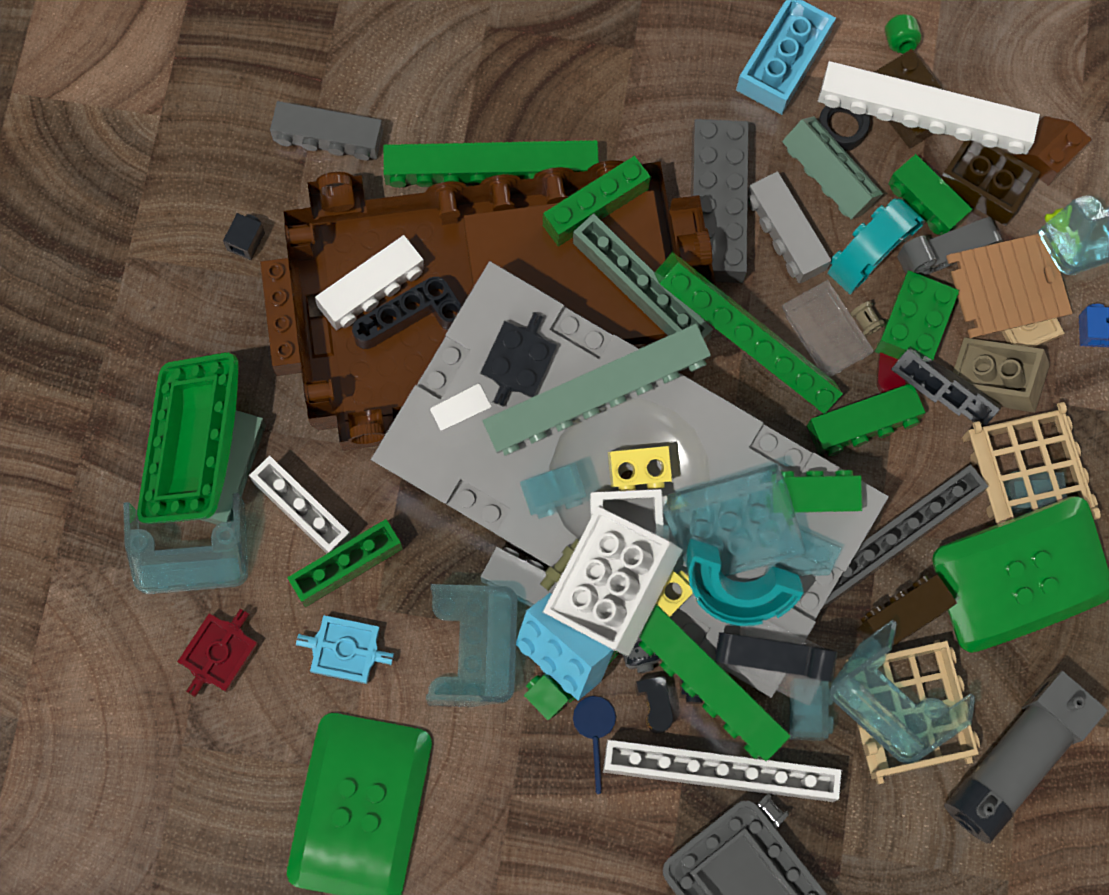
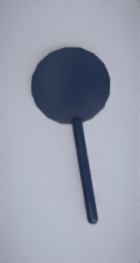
M591 696L584 698L577 704L573 713V722L581 735L593 739L596 793L601 794L598 739L605 737L611 732L615 725L616 716L614 708L607 700L602 697Z

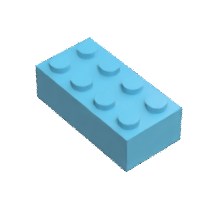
M786 0L739 76L736 91L782 115L828 39L836 18L803 0Z

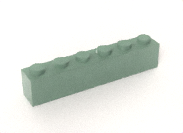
M594 213L573 232V244L668 336L697 324L705 344L711 339L713 328L697 313L661 286L654 274L655 272Z

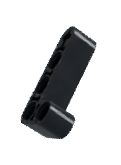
M433 276L356 320L352 326L354 340L357 346L362 349L373 348L433 313L442 328L449 330L456 317L448 319L443 314L450 310L455 311L458 315L462 307L447 282L441 277ZM433 289H440L443 291V293L437 297L429 294V292ZM411 302H416L420 305L415 310L406 308V305ZM386 316H394L396 318L391 324H386L382 321ZM365 330L367 333H370V335L366 337L365 334H361V332Z
M719 632L715 662L801 675L810 679L833 682L837 651L810 645Z

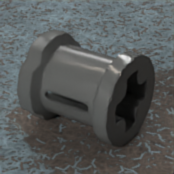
M769 793L757 804L758 808L775 829L789 815L787 811L783 812L771 800Z

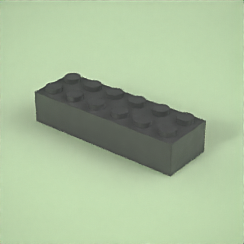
M695 119L693 125L691 196H700L705 229L707 228L711 241L712 267L715 282L743 283L747 272L748 121Z

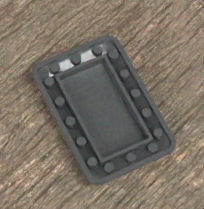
M742 801L732 807L667 859L662 868L664 879L676 895H827L758 806L750 801Z

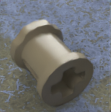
M871 301L861 304L850 313L852 318H856L863 328V335L865 337L872 335L885 325V322L880 320L872 309L873 304Z

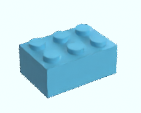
M549 593L526 611L515 645L519 647L524 655L529 656L536 662L544 673L550 675L567 693L573 695L579 701L602 681L614 650L544 613L543 611L552 595Z

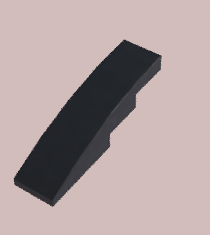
M908 348L891 368V370L934 403L940 401L958 416L963 414L973 422L979 421L981 427H985L1001 409L1000 404L978 388L911 348Z

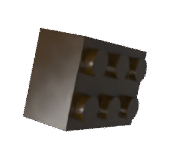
M913 49L908 50L874 71V73L944 90ZM889 121L909 149L934 134L928 129L920 127L911 128L900 122Z
M968 140L963 142L944 171L941 179L967 204L1006 226L1040 172L998 147H986L980 142Z
M938 574L931 579L925 575L907 589L908 594L902 590L883 604L885 609H882L879 605L860 619L863 624L856 630L875 657L880 656L957 604Z

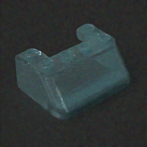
M431 584L432 609L435 616L443 621H460L458 677H439L433 680L429 686V692L426 694L428 706L476 707L501 704L509 701L515 691L517 596L515 592L506 586Z

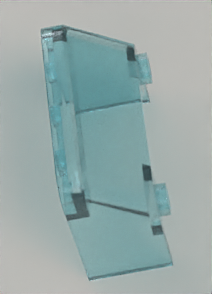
M238 493L232 494L234 521L220 523L213 529L211 535L212 546L155 550L153 536L148 531L139 529L137 510L129 502L123 503L125 549L134 586L144 594L237 587L243 584L248 576L245 503Z
M892 620L858 646L833 680L830 696L843 711L892 756L902 763L911 764L917 762L972 724L975 696L970 693L950 708L936 698L924 699L917 705L877 669L884 663L886 653L892 649L897 625Z

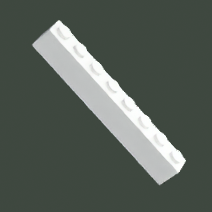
M830 61L824 74L818 102L824 103L831 108L841 107L849 109L855 114H869L883 121L892 120L903 123L907 127L928 129L934 134L944 133L955 136L962 141L972 140L980 142L986 147L1007 149L1013 154L1028 153L1034 143L1040 116L1037 113Z
M608 740L606 743L603 773L829 802L839 800L841 770L756 760Z

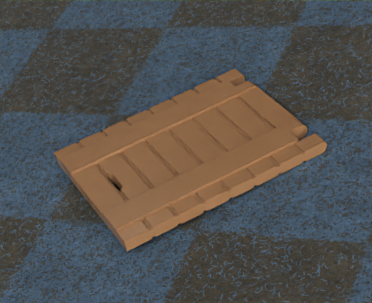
M1049 232L946 256L948 264L957 263L959 268L952 271L951 275L955 289L959 290L957 296L965 323L974 321L976 327L967 330L970 339L1073 314Z

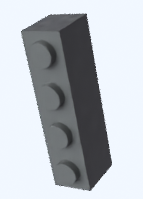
M277 101L270 132L273 141L282 146H291L292 144L302 146L310 151L320 149L337 156L347 154L353 155L360 160H369V158L377 160L383 135V126L380 119Z

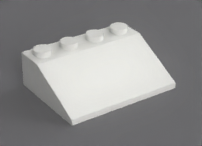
M597 506L543 612L611 649L629 656L682 549Z

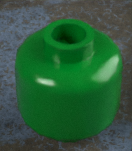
M896 15L885 26L888 46L896 53L904 54L910 49L914 51L921 42V31L918 22L911 15Z

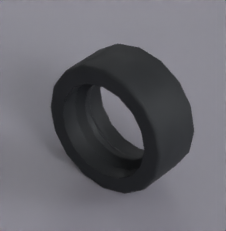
M825 106L818 120L845 151L852 150L861 144L870 124L868 114H855L849 109L841 107L831 108ZM839 112L850 114L858 122V131L853 136H838L828 126L830 116Z

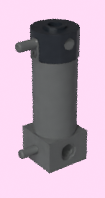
M1063 671L1045 679L1022 706V709L1025 710L1022 716L971 776L964 780L952 797L944 804L947 812L957 823L984 843H992L1000 831L1012 819L1016 810L1072 744L1083 741L1108 711Z

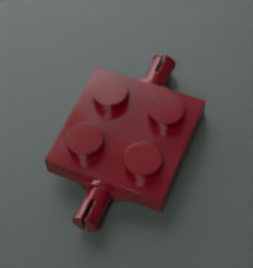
M239 608L231 623L222 621L210 613L208 614L177 661L189 669L195 676L186 690L187 693L196 698L204 683L215 685L226 693L229 691L258 646L256 641L247 637L240 629L250 615L249 613Z

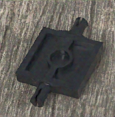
M532 313L533 315L527 328L517 327L506 321L503 322L480 372V375L493 380L500 386L492 402L497 404L502 394L503 396L499 402L501 407H504L510 392H519L530 398L534 397L557 347L556 344L543 339L537 333L544 319L543 316L539 315L534 325L538 316L537 313Z

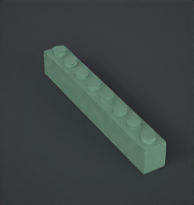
M694 324L482 420L496 453L503 452L504 456L520 450V443L530 440L531 444L546 438L545 432L556 428L560 432L573 426L572 420L582 415L584 420L598 415L600 413L599 408L604 405L610 404L611 408L626 402L625 396L635 391L639 396L653 390L652 384L663 380L664 384L679 378L678 372L689 368L691 372L707 365L705 360L711 355L697 324Z

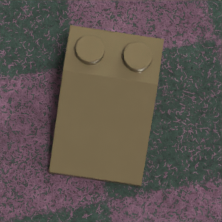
M964 338L953 373L978 388L1003 407L1035 413L1050 364L1044 349Z

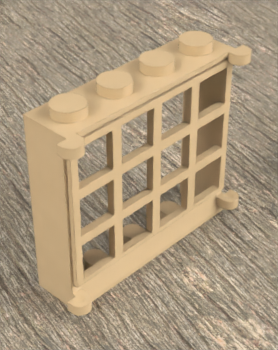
M1064 402L1057 403L1058 410L991 426L981 427L979 421L973 422L974 429L968 430L962 437L963 442L971 441L974 452L970 456L973 466H979L982 479L989 486L985 490L990 502L986 511L989 518H995L997 525L1014 519L1011 510L1013 506L1030 503L1032 511L1038 509L1036 501L1055 497L1056 502L1063 500L1062 495L1077 492L1080 498L1087 501L1094 520L1101 517L1094 494H1091L1088 486L1089 475L1087 470L1082 467L1080 461L1081 450L1079 444L1074 442L1071 433L1073 428L1070 417L1065 414L1067 408ZM1055 422L1059 436L1044 439L1039 425ZM1033 427L1037 441L1018 445L1014 431ZM1008 432L1012 447L993 451L989 436ZM1062 442L1067 461L1051 464L1046 445ZM1039 447L1045 466L1026 470L1021 451ZM1014 453L1020 472L1001 476L995 457ZM1069 467L1075 486L1059 489L1054 470ZM1047 472L1053 491L1034 495L1028 476ZM1022 478L1028 497L1009 501L1003 482Z
M936 640L930 645L857 661L849 659L846 660V664L843 666L871 779H876L877 784L884 783L883 777L956 760L964 759L966 764L973 763L972 757L978 755L977 749L980 748L979 738L976 732H972L970 720H972L971 709L967 703H964L962 692H964L963 680L960 675L957 676L954 667L956 655L953 648H949L947 641L940 642V640ZM934 653L940 673L920 677L915 657ZM908 658L914 679L894 683L889 662ZM882 664L887 685L868 689L863 668ZM942 679L947 700L927 704L922 683ZM916 685L921 705L901 710L896 689ZM890 691L895 711L875 715L870 695ZM949 705L954 726L934 730L929 710ZM923 711L928 732L908 736L903 715ZM897 717L902 738L882 742L877 721ZM956 732L961 752L941 756L936 736ZM930 738L935 758L915 762L910 742ZM904 744L909 764L889 768L884 748Z

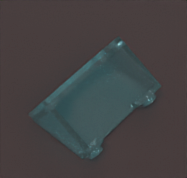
M1092 196L1074 199L1037 231L1055 265L1066 275H1074L1109 263V207L1104 210L1100 201Z

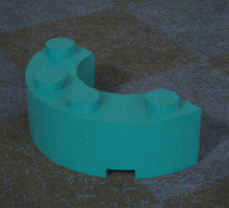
M894 198L886 207L881 205L871 215L873 220L867 225L862 223L852 234L855 238L843 252L839 250L831 258L832 266L827 274L850 295L870 277L876 267L893 249L903 241L906 243L924 225L925 220L901 198Z
M692 538L689 541L686 565L690 588L700 607L719 621L738 626L763 624L764 620L774 616L779 618L786 614L797 604L804 593L799 575L774 566L769 569L766 575L755 581L745 583L733 581L724 576L720 571L721 560L718 547Z

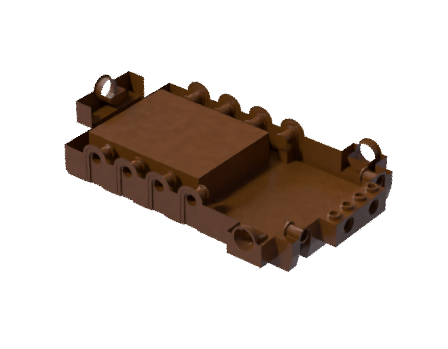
M609 160L599 162L589 167L587 171L576 173L572 169L565 167L550 168L538 172L534 178L520 180L518 176L510 174L496 175L484 179L480 185L466 187L461 182H442L430 186L423 193L370 200L365 198L362 175L353 176L347 172H330L319 176L316 181L307 182L310 207L283 211L288 258L260 261L272 367L276 376L302 373L304 396L310 425L318 431L338 428L342 451L379 446L414 386L418 384L446 337L445 335L448 330L442 328L433 313L375 347L362 349L355 343L352 332L353 324L347 328L341 327L336 331L325 315L310 317L308 296L320 294L403 235L423 258V272L414 281L410 282L407 280L400 285L401 288L390 297L386 295L379 300L378 305L373 310L433 276L441 277L447 282L462 307L490 261L560 302L572 312L638 349L668 337L662 329L573 244V238L558 247L543 227V213L622 164L623 161ZM661 161L641 164L650 175L648 190L601 219V221L654 272L674 252L716 286L712 267L711 241L707 228L705 229L700 196L673 198L669 211ZM334 183H344L339 186H326ZM433 289L429 292L430 295L436 297L443 293L440 289ZM411 302L406 305V308L415 310L420 305L416 302ZM449 310L443 316L452 319L457 316V313ZM362 312L361 314L356 316V320L368 314L369 312ZM386 316L382 321L386 324H391L396 318L394 316ZM365 330L361 332V334H365L366 337L370 335V333H367ZM686 368L678 373L690 379L693 378L695 371L691 372L689 368Z

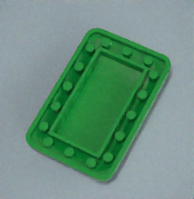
M226 352L166 363L161 368L157 380L137 508V517L140 522L157 524L210 518L216 512L225 481L235 421L238 359L234 354Z
M1076 496L1066 498L937 548L932 557L936 575L938 574L957 602L955 606L948 610L958 644L963 650L971 653L1035 632L1109 600V569L1092 513L1087 501Z
M329 713L320 720L287 867V878L293 886L334 895H402L432 748V740L426 731L338 713Z

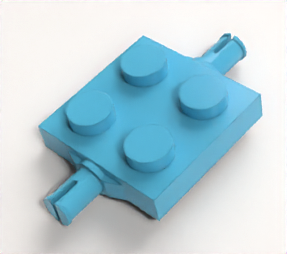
M324 615L320 630L315 637L298 634V640L296 641V646L312 648L313 661L310 669L311 673L364 684L368 683L370 670L375 662L392 665V659L394 658V653L378 650L377 639L380 630L378 626Z

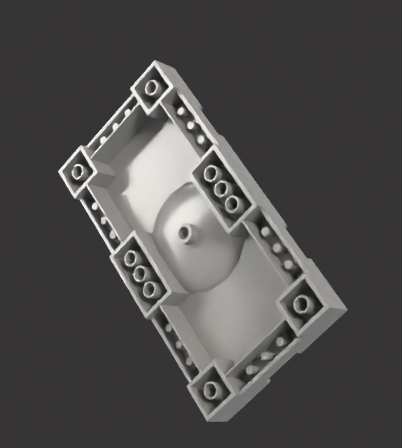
M489 261L447 331L445 339L418 384L414 386L371 460L553 568L562 557L564 548L566 546L570 547L576 538L580 541L591 519L590 493L618 491V487H611L608 452L668 446L672 481L664 482L665 488L647 489V484L636 485V490L661 489L662 496H667L668 513H663V525H668L669 542L682 549L673 570L677 574L681 570L688 576L686 553L689 541L692 538L718 547L721 560L720 571L724 576L733 581L744 583L755 581L766 575L769 569L774 566L799 575L804 592L797 604L786 614L779 618L774 616L764 620L763 624L755 626H738L717 620L700 607L693 593L669 617L714 661L719 632L803 644L813 628L820 610L841 574L848 568L889 496L861 481L862 511L770 513L769 478L777 477V472L794 471V477H806V471H824V476H835V471L843 469L794 443L764 425L760 420L680 373L679 378L664 384L663 380L653 383L654 389L638 396L635 391L625 396L627 401L611 408L610 404L600 407V413L596 416L584 420L582 415L572 420L574 425L558 432L556 428L545 432L546 438L531 444L530 440L520 443V450L507 456H504L503 452L497 454L482 420L530 399V397L522 393L510 392L504 407H501L499 402L503 396L502 394L497 404L492 402L500 386L493 380L480 375L504 321L517 327L527 328L533 315L532 313H537L538 316L534 325L539 315L544 317L537 333L543 339L557 345L534 397L639 349L616 335H611L567 309L560 302ZM480 384L491 407L446 429L440 430L430 409ZM655 459L651 460L647 465V471L651 476H657L661 472V464ZM624 462L618 467L620 477L625 471L633 472L632 466L629 463ZM653 498L603 500L604 510L655 534ZM672 582L666 586L665 595L668 599H676L680 595L681 589L677 583ZM716 662L722 669L771 698L786 674Z

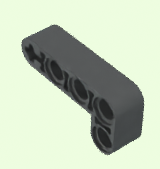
M986 217L928 241L924 235L916 237L903 245L897 258L905 274L909 270L919 275L927 276L957 264H948L946 256L949 254L1001 243L1003 239L992 218Z

